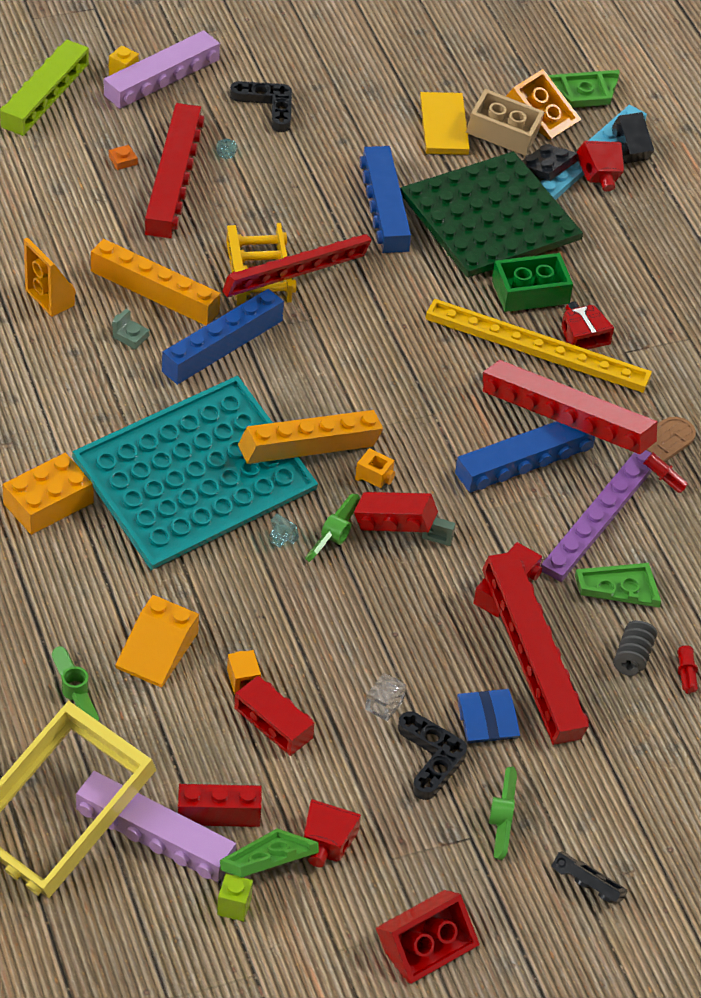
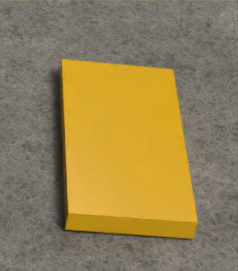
M420 92L426 154L469 155L463 93Z

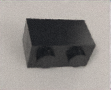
M643 112L619 115L612 125V133L617 138V141L621 142L624 164L648 160L654 152V147Z

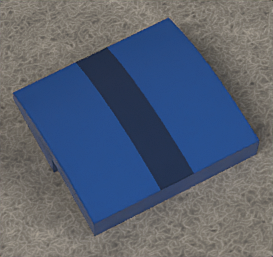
M509 689L457 694L461 721L463 720L466 744L519 738L520 732Z

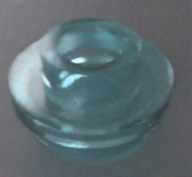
M222 139L216 143L218 155L225 159L234 157L238 150L237 143L231 139Z

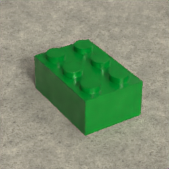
M560 253L497 260L494 263L492 283L504 312L570 303L573 282Z

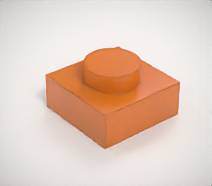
M130 145L109 150V158L117 170L138 165V158Z

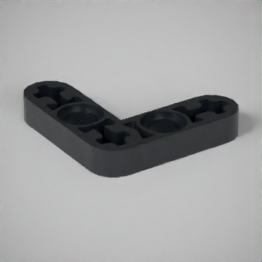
M237 81L231 84L230 98L232 100L272 104V129L277 132H286L290 129L292 89L290 86L278 83ZM256 92H265L266 94H257ZM277 107H286L287 109H278Z
M413 711L404 712L399 717V733L433 754L432 758L416 775L413 783L414 795L421 800H429L440 791L466 758L467 745L462 739ZM435 734L439 737V740L430 742L425 736ZM455 749L459 750V752H458V751H455L454 753H451V752H450V750H451V751H454ZM437 764L444 765L447 771L443 773L436 772L433 766ZM429 778L432 779L430 787L421 788V786H425L428 783Z

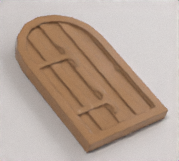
M668 417L657 424V442L650 446L647 451L654 452L661 460L666 462L694 441L696 435L695 427L684 418Z

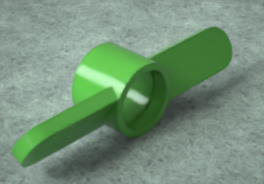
M350 494L337 512L327 518L322 528V537L305 557L308 562L319 553L328 540L338 545L343 544L351 530V523L348 520L354 514L360 501L358 494Z
M56 647L52 652V659L62 677L63 695L67 699L74 700L78 708L98 721L99 716L88 696L87 671L74 665L68 651L64 647ZM73 681H78V682H81L82 684H80V685H70V684H68V683L73 682Z
M513 766L507 767L505 770L502 798L493 797L489 824L497 825L494 858L498 860H503L508 852L517 772Z

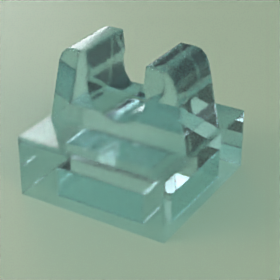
M276 513L271 519L273 529L269 535L273 538L271 543L279 548L286 541L294 544L299 538L297 525Z

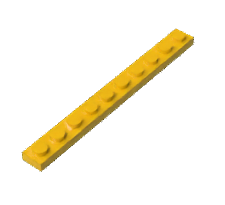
M435 298L426 312V320L644 393L651 379L652 371Z

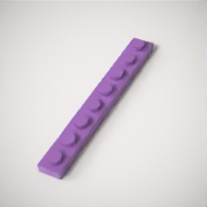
M645 450L642 454L635 452L541 564L543 573L560 582L565 579L650 475L652 470L644 465L643 462L651 452Z

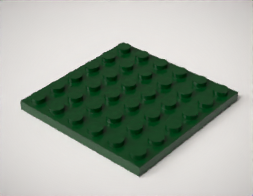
M514 151L400 187L403 199L467 278L493 270L494 263L497 260L534 256L582 240L583 237L581 229Z

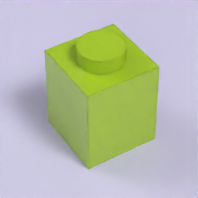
M225 874L218 895L217 915L244 922L252 899L253 880Z

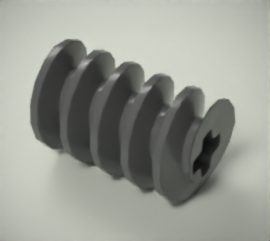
M638 620L630 621L627 624L613 661L614 667L620 673L634 676L646 668L649 654L658 632L656 628L648 622Z

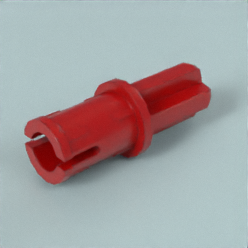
M654 452L643 462L644 465L659 476V480L663 479L676 492L681 493L687 487V481L672 469L673 466L667 465Z
M684 645L677 650L679 659L677 672L681 676L682 689L686 694H691L698 690L696 678L698 667L694 661V649L691 646Z

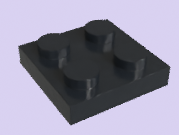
M544 144L538 150L526 156L522 162L535 177L551 181L578 162L579 157L576 152L555 147L551 144Z

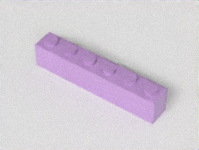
M203 30L104 78V96L119 109L218 61L220 43Z
M93 771L76 793V810L85 817L96 819L123 785ZM139 793L135 795L108 828L111 830L115 829L125 834L130 840L140 842L150 847L153 852L163 854L173 859L178 865L187 866L198 872L203 878L212 879L216 882H219L225 874V871L221 870L220 860L236 851L235 842Z

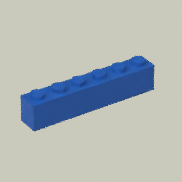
M390 146L364 147L363 156H360L359 163L360 169H364L363 183L367 184L366 196L367 199H371L369 208L370 213L374 214L373 228L377 229V244H381L382 253L409 252L411 232Z
M270 289L263 291L162 351V372L178 385L282 322L284 301Z
M556 421L458 456L455 474L468 492L471 493L476 490L485 489L487 486L495 483L504 482L514 476L526 474L536 468L545 467L558 460L567 459L577 453L586 452L593 448L595 436Z

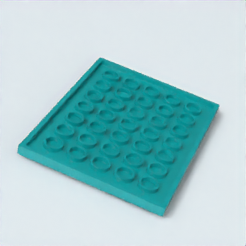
M238 375L72 451L71 456L81 471L92 482V487L150 570L316 490L318 487L317 481L299 457L251 464L246 463L238 446L246 427L273 422Z

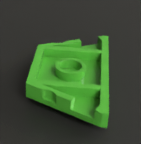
M609 70L548 76L571 107L579 108L610 105L620 71Z

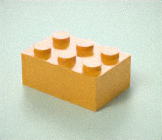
M66 452L2 484L3 504L31 535L94 503L92 482Z

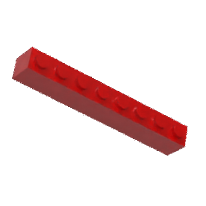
M182 103L175 104L145 216V235L172 238L173 231L178 230L179 217L177 215L182 214L183 202L181 200L186 198L187 187L185 185L189 186V171H192L194 166V158L192 156L196 157L198 148L196 142L199 143L201 138V129L199 128L203 129L205 116L201 115V106Z
M498 360L483 371V392L637 454H642L657 442V421L502 360Z
M517 551L490 555L482 571L553 745L581 740L589 727L588 717L581 709L579 695L574 691L570 682L569 671L562 663L560 649L555 646L551 628L546 624L543 617L542 606L537 602L534 595L533 584L529 582L525 573V565L519 559Z

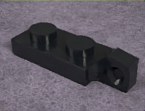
M563 851L558 853L552 864V867L561 875L567 873L576 877V883L585 888L592 887L599 892L598 896L609 903L623 900L628 892L623 886L583 861H577Z

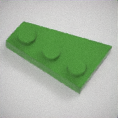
M649 563L576 569L575 579L580 595L660 608L661 599Z
M277 828L221 859L220 867L222 871L234 876L245 877L319 853V846L316 841Z

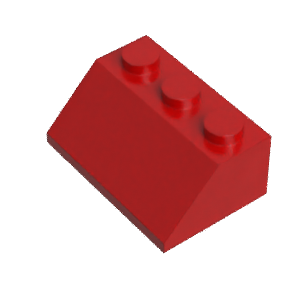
M448 890L435 894L376 927L385 954L409 984L414 983L480 945L461 894Z

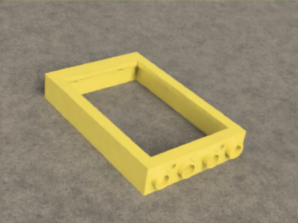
M69 700L0 779V812L71 730L133 774L45 879H42L0 847V862L6 866L4 870L15 880H18L20 877L27 882L26 887L35 895L39 896L42 893L47 898L53 895L156 771L151 758Z

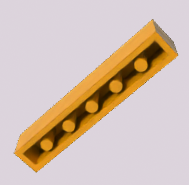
M104 238L91 251V272L205 326L211 323L220 313L221 293Z
M368 410L247 426L238 446L246 463L251 464L374 447L384 428L375 411Z

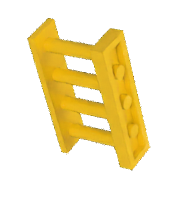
M276 223V235L242 236L237 234L236 225L227 226L226 244L231 273L248 269L247 265L243 266L245 261L278 260L287 256L285 247L287 246V233L282 231L281 223ZM276 244L277 246L275 251L244 252V250H240L243 245ZM290 278L283 282H277L235 295L236 303L241 305L246 302L247 295L263 292L267 289H270L272 292L285 291L287 303H291L292 293H296V280Z

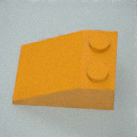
M544 69L513 87L506 95L508 98L545 111L539 133L549 140L581 120Z
M28 237L25 238V290L51 317L75 306L76 291L74 286L68 282L56 265Z
M152 595L140 612L115 664V668L162 688L197 636L199 614Z

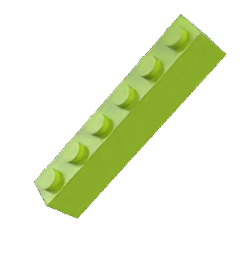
M67 39L61 46H58L55 52L45 60L44 64L35 70L33 76L24 82L21 89L12 95L7 104L1 107V128L24 136L89 65V47Z

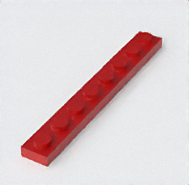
M367 234L354 236L350 239L320 246L310 251H303L293 256H286L276 261H269L259 266H252L242 271L232 272L227 276L222 292L227 297H231L363 257L372 239Z

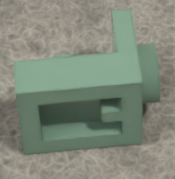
M125 309L121 314H117L112 321L113 338L135 350L149 337L150 330L132 321L131 311Z
M435 518L429 533L423 532L422 538L451 546L456 523Z

